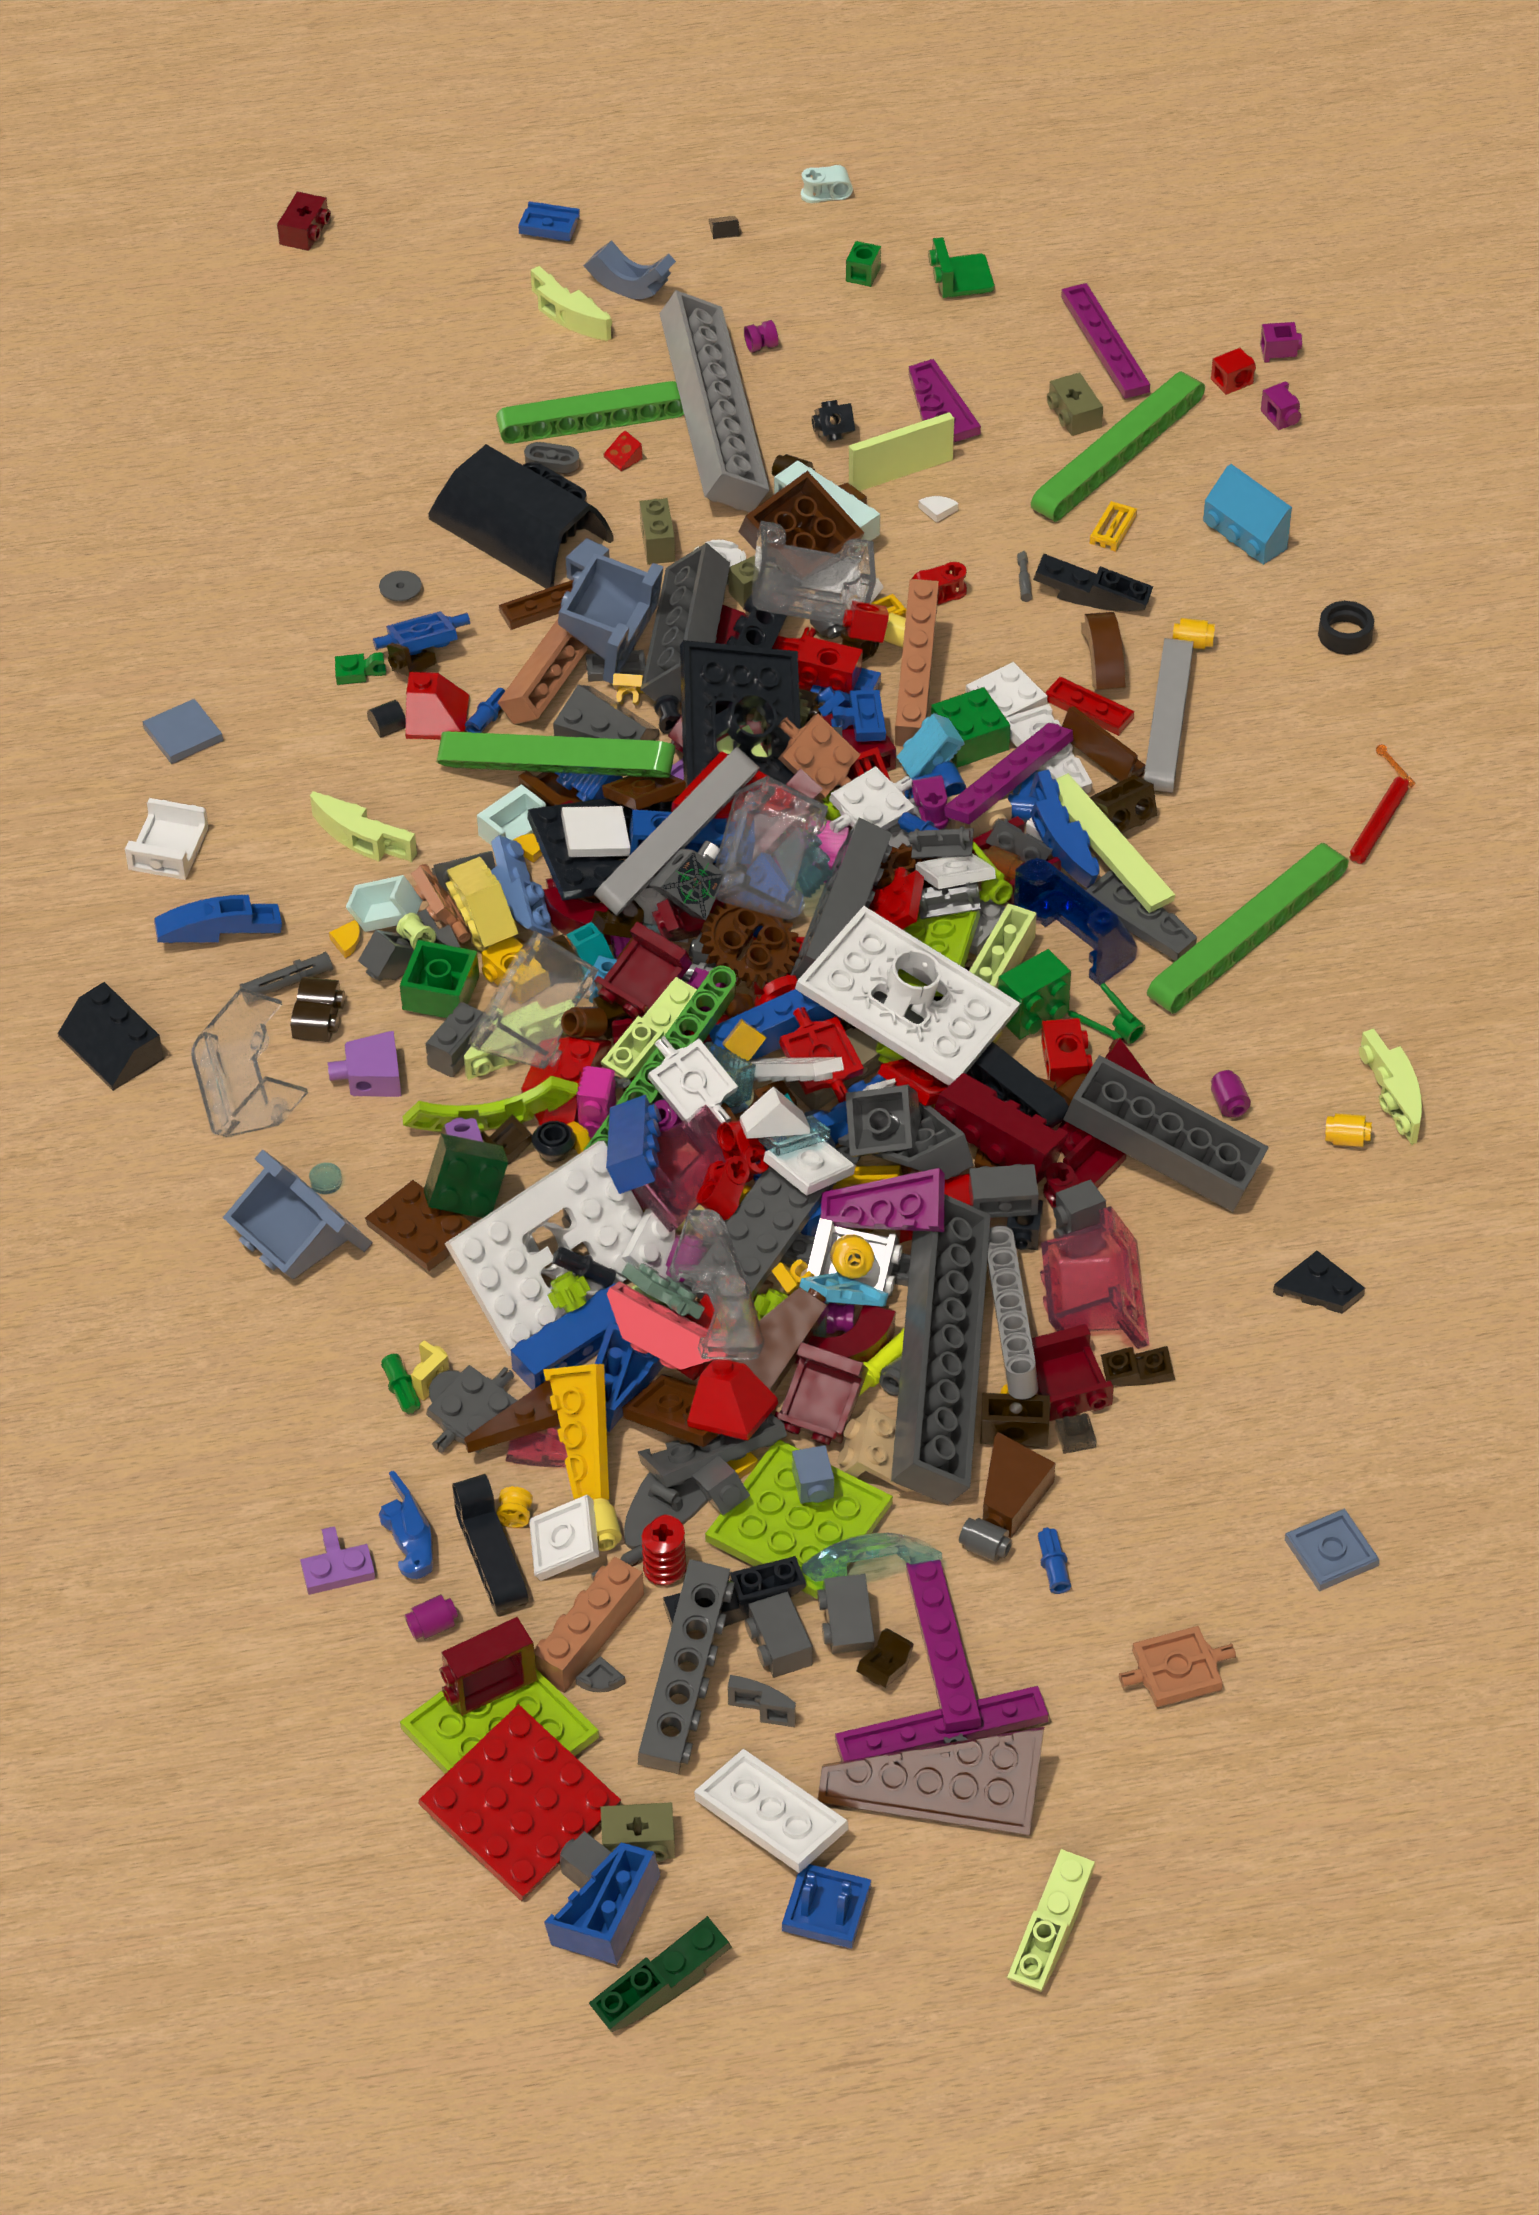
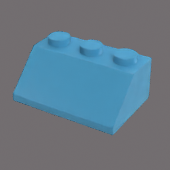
M1230 464L1226 467L1205 499L1203 521L1230 542L1244 550L1250 557L1255 558L1264 565L1288 548L1292 507L1237 467Z

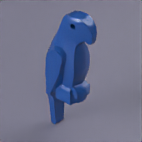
M391 1471L389 1472L390 1480L403 1502L396 1499L381 1506L379 1512L380 1522L382 1526L392 1531L397 1546L406 1555L404 1561L398 1562L401 1574L410 1579H420L431 1573L434 1565L430 1524L409 1489L397 1473Z

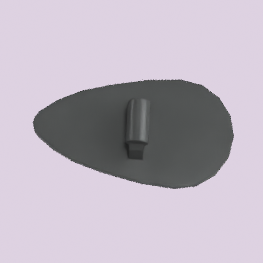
M649 1472L626 1516L624 1538L628 1548L634 1549L642 1545L641 1535L643 1529L656 1517L663 1514L671 1515L679 1519L682 1524H685L708 1502L693 1477L686 1479L681 1485L666 1488L652 1473Z

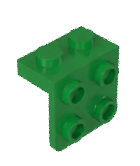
M933 238L932 250H928L930 266H933L934 281L939 285L942 298L983 294L994 291V281L984 254L949 257L944 238Z

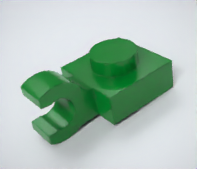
M381 652L373 653L367 659L364 658V653L335 656L337 685L366 682V676L386 675L384 654Z

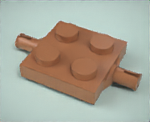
M819 714L814 715L800 729L787 717L781 721L778 727L790 737L787 748L778 759L794 774L801 768L823 789L817 795L820 799L826 798L835 786L840 785L842 787L852 781L847 774L850 767L861 754Z
M427 864L420 865L411 875L417 883L414 886V890L424 902L427 900L429 903L426 910L436 922L441 920L440 922L443 927L450 925L460 943L467 942L472 935L450 894L438 883L437 877L433 875Z
M1199 1626L1133 1643L1132 1652L1137 1661L1138 1669L1119 1673V1680L1123 1688L1142 1682L1149 1690L1155 1707L1222 1690L1223 1681L1217 1670V1662L1236 1658L1235 1648L1230 1643L1229 1645L1213 1649L1204 1640Z

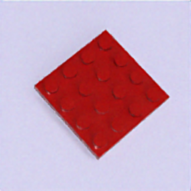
M518 1704L419 1798L418 1804L522 1902L560 1864L561 1850L571 1839L576 1840L584 1831L590 1835L601 1824L600 1806L620 1805L621 1799Z

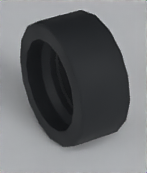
M1345 600L1334 602L1326 606L1321 612L1318 631L1320 642L1328 650L1339 654L1359 653L1367 649L1372 642L1374 616L1367 607L1357 602ZM1337 622H1351L1358 625L1362 630L1355 633H1341L1334 630L1330 625Z

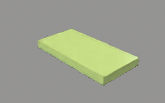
M949 412L849 445V484L862 491L952 461L954 417Z

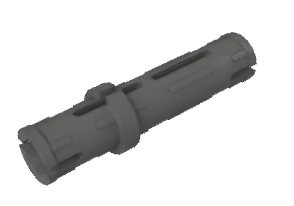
M325 951L304 961L300 959L295 960L293 965L268 973L244 984L241 983L239 986L247 1003L255 998L298 983L302 977H313L323 972L333 970V965L328 953Z

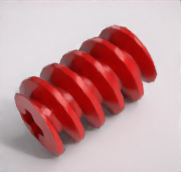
M663 1514L643 1529L641 1535L644 1575L648 1581L657 1585L672 1584L681 1579L686 1573L684 1526L674 1516Z

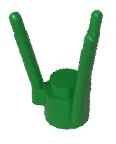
M1105 983L1100 985L1101 989L1121 1012L1113 1020L1114 1031L1081 1014L1068 1011V1016L1079 1018L1081 1023L1110 1036L1113 1040L1121 1038L1131 1044L1138 1040L1145 1031V1024L1127 1009Z

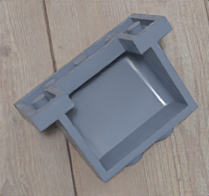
M594 552L584 570L577 572L571 592L566 591L563 596L558 616V625L605 660L603 680L613 684L614 673L620 674L659 604L663 566L652 563L648 572Z
M263 1149L255 1157V1160L264 1169L222 1217L242 1235L238 1240L252 1252L257 1248L262 1253L259 1259L273 1271L278 1267L292 1279L298 1277L346 1241H350L363 1252L373 1243L293 1171Z

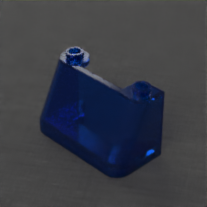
M1039 858L1028 860L1016 868L1014 905L1036 912V920L1041 921L1044 927H1047L1055 920L1059 921L1094 949L1089 953V962L1093 964L1089 969V978L1100 986L1136 959L1137 943L1118 916L1048 861Z

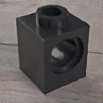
M1038 1200L1037 1215L1008 1217L1007 1227L1013 1231L1017 1249L1038 1250L1043 1200Z

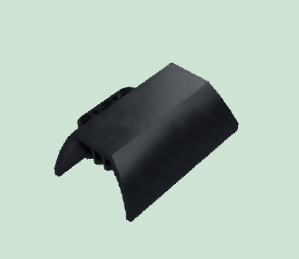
M487 444L455 469L428 513L429 520L545 589L554 586L560 544L567 543L568 537H574L576 530L586 529L608 543L614 541L613 533L606 519L597 508L587 503V493L582 487L540 463L528 462L522 465Z

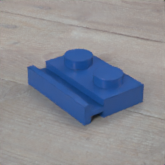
M529 201L528 208L525 209L518 225L519 234L570 241L577 226V220L580 219V209Z

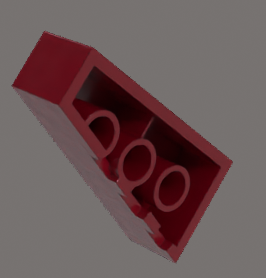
M962 1073L939 1094L934 1108L965 1134L967 1142L978 1147L994 1163L1000 1166L1034 1164L1037 1184L1046 1176V1169L1058 1161L1069 1132L1060 1127L1055 1131L1046 1126L1047 1120L1037 1114L1030 1117L1021 1112L1020 1104L1011 1099L1009 1101L1000 1100L995 1090L965 1073Z

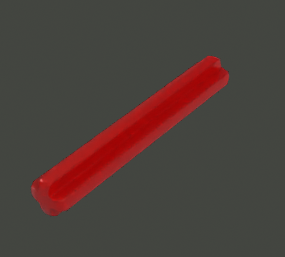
M1398 776L1391 783L1350 850L1349 858L1352 862L1356 861L1358 864L1365 862L1409 789V781Z

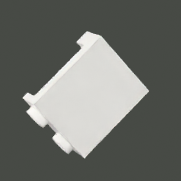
M149 798L147 802L148 817L137 841H128L125 848L128 870L186 880L209 829L206 809L195 805Z
M820 1218L807 1272L810 1271L815 1276L837 1273L830 1259L831 1248L838 1238L846 1234H856L862 1236L871 1245L874 1251V1263L872 1269L865 1276L855 1280L884 1291L891 1296L895 1283V1276H891L893 1264H899L902 1254V1245H898L897 1235L890 1233L889 1237L836 1227L833 1221Z

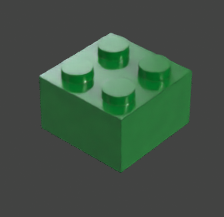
M985 687L931 705V715L935 713L949 718L965 743L957 751V754L953 755L954 758L951 759L957 768L1009 750L1011 725Z
M418 940L400 983L402 1010L447 1018L450 1014H453V1010L459 1003L469 1004L480 976L478 952Z
M1049 949L999 976L998 990L1020 1003L1018 1011L1006 1024V1027L1019 1040L1029 1034L1037 1033L1042 1028V1021L1059 1020L1069 1011L1071 970Z

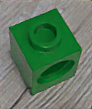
M855 241L846 259V282L871 287L881 268V246Z

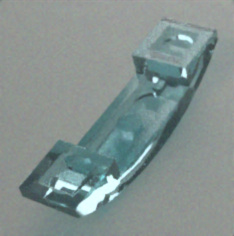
M897 1533L865 1534L840 1541L820 1551L802 1565V1572L815 1582L823 1581L824 1578L847 1576V1563L897 1554L912 1565L942 1559V1552L929 1543L908 1535Z

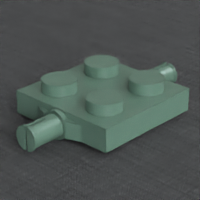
M627 1262L621 1274L642 1291L666 1303L668 1308L676 1311L681 1316L688 1314L696 1319L700 1318L705 1308L695 1300L697 1294L685 1288L683 1283L670 1276L665 1278L659 1275L657 1270L644 1263L637 1267Z

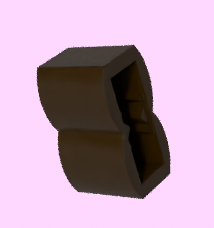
M302 977L291 1016L292 1038L329 1042L332 1033H337L339 1028V1015L337 1012L338 1009H343L345 1003V991L340 990L339 980Z

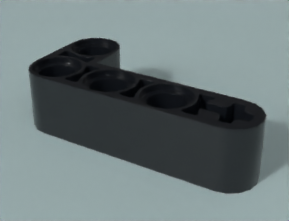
M482 1474L453 1483L452 1489L456 1516L494 1612L528 1603V1594L523 1578L495 1511L493 1491L487 1475Z

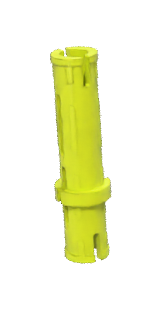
M904 1328L868 1362H862L869 1370L859 1396L869 1387H875L880 1382L881 1370L902 1355Z

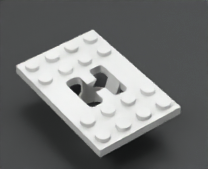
M865 906L859 910L799 978L795 987L796 990L948 1086L962 1073H967L1016 1014L1020 1006L1018 1001ZM903 969L928 986H924L922 990V987L905 983L899 978L898 970ZM877 991H881L888 996L884 1004L874 999L872 995ZM936 991L944 995L940 1001L933 1000ZM910 1004H913L911 1010L924 1018L922 1023L915 1024L904 1017Z
M604 1141L596 1142L445 1243L508 1356H511L510 1350L519 1341L530 1338L546 1324L554 1322L567 1314L564 1308L560 1309L557 1307L554 1309L547 1296L551 1292L552 1286L548 1287L541 1274L555 1279L570 1271L554 1263L549 1268L544 1269V1267L553 1262V1255L548 1246L539 1252H528V1241L531 1234L537 1228L544 1226L549 1229L556 1238L558 1248L565 1247L571 1250L583 1242L593 1261L616 1271L613 1284L627 1279L621 1274L627 1264L621 1257L644 1212L631 1190L621 1194L618 1193L606 1168L607 1146ZM564 1208L571 1219V1226L563 1228L547 1221ZM585 1279L591 1289L586 1292L587 1295L585 1297L587 1300L592 1298L599 1290L605 1289L601 1285Z

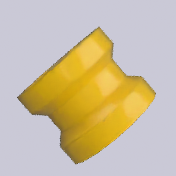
M511 1486L500 1491L499 1503L501 1506L496 1510L500 1524L510 1528H521L529 1523L530 1512L528 1509L532 1505L533 1496L528 1490Z

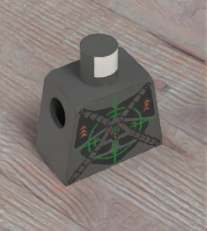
M705 841L698 853L690 849H680L651 881L649 886L672 901L691 917L706 920L725 877L724 872L713 865L721 851L720 848L709 841Z

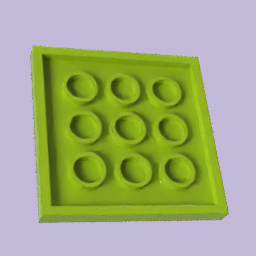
M779 1439L770 1446L743 1484L750 1496L725 1515L720 1513L705 1533V1542L752 1566L796 1556L806 1582V1588L801 1591L818 1599L817 1590L823 1589L824 1578L842 1575L893 1504V1496L831 1465L834 1476V1498L817 1503H800L792 1472V1451L800 1449Z
M537 1669V1681L461 1716L455 1705L449 1706L443 1692L440 1691L400 1721L401 1730L444 1774L518 1704L574 1756L599 1738V1730Z

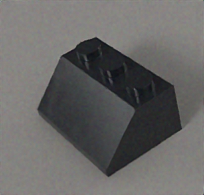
M105 982L77 999L57 1033L58 1037L113 1091L164 1059L160 1035Z

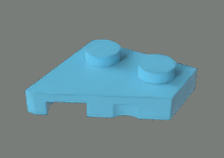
M838 1272L801 1278L799 1285L806 1292L812 1288L826 1298L824 1304L832 1302L886 1306L888 1293L855 1279L843 1277Z

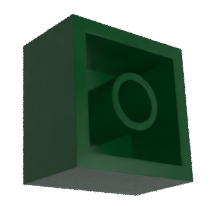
M441 1133L423 1190L428 1207L484 1218L493 1212L508 1165V1159L503 1146Z

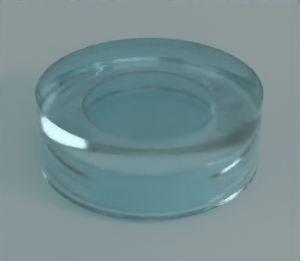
M320 1163L314 1166L309 1173L311 1188L319 1194L334 1193L342 1185L341 1171L335 1164Z

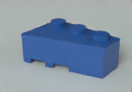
M612 1322L608 1323L595 1364H604L607 1432H610L623 1417L622 1407L644 1390L664 1367L659 1362L660 1358L649 1352L645 1354L634 1350L630 1346L631 1343L622 1338L618 1325Z
M621 1842L591 1873L592 1878L579 1891L574 1890L568 1897V1903L555 1916L551 1914L544 1921L551 1945L617 1965L661 1876L655 1853Z

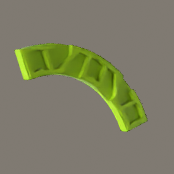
M550 1076L538 1086L517 1096L477 1105H441L418 1101L402 1116L403 1126L442 1132V1127L445 1128L444 1125L456 1118H474L477 1121L479 1130L486 1131L498 1129L512 1114L523 1123L534 1119V1114L547 1108L549 1111H553L568 1102L577 1094L578 1083Z

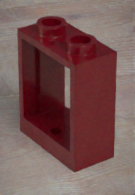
M518 1617L441 1652L443 1667L439 1668V1671L445 1683V1686L442 1687V1692L449 1706L455 1705L461 1716L537 1681L534 1642Z

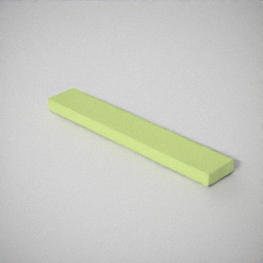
M1069 773L1057 778L1056 781L1060 790L1059 800L1061 805L1067 808L1069 822H1080L1082 830H1086L1089 835L1090 846L1143 907L1151 913L1173 902L1175 898L1174 892Z

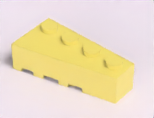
M481 857L446 870L450 879L449 882L445 883L466 926L468 925L473 939L479 937L485 948L519 934L501 884L495 875H492L491 870L487 868Z

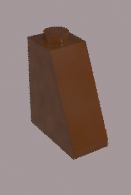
M998 1432L994 1437L983 1502V1520L1009 1530V1538H1012L1053 1485L1056 1463Z

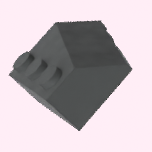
M577 685L553 723L554 736L655 741L659 735L658 728L594 687L587 685Z
M920 1102V1127L914 1149L873 1154L875 1157L919 1171L940 1168L945 1173V1179L958 1176L964 1170L974 1166L965 1134L930 1105L925 1106ZM847 1134L839 1138V1144L849 1147V1135Z

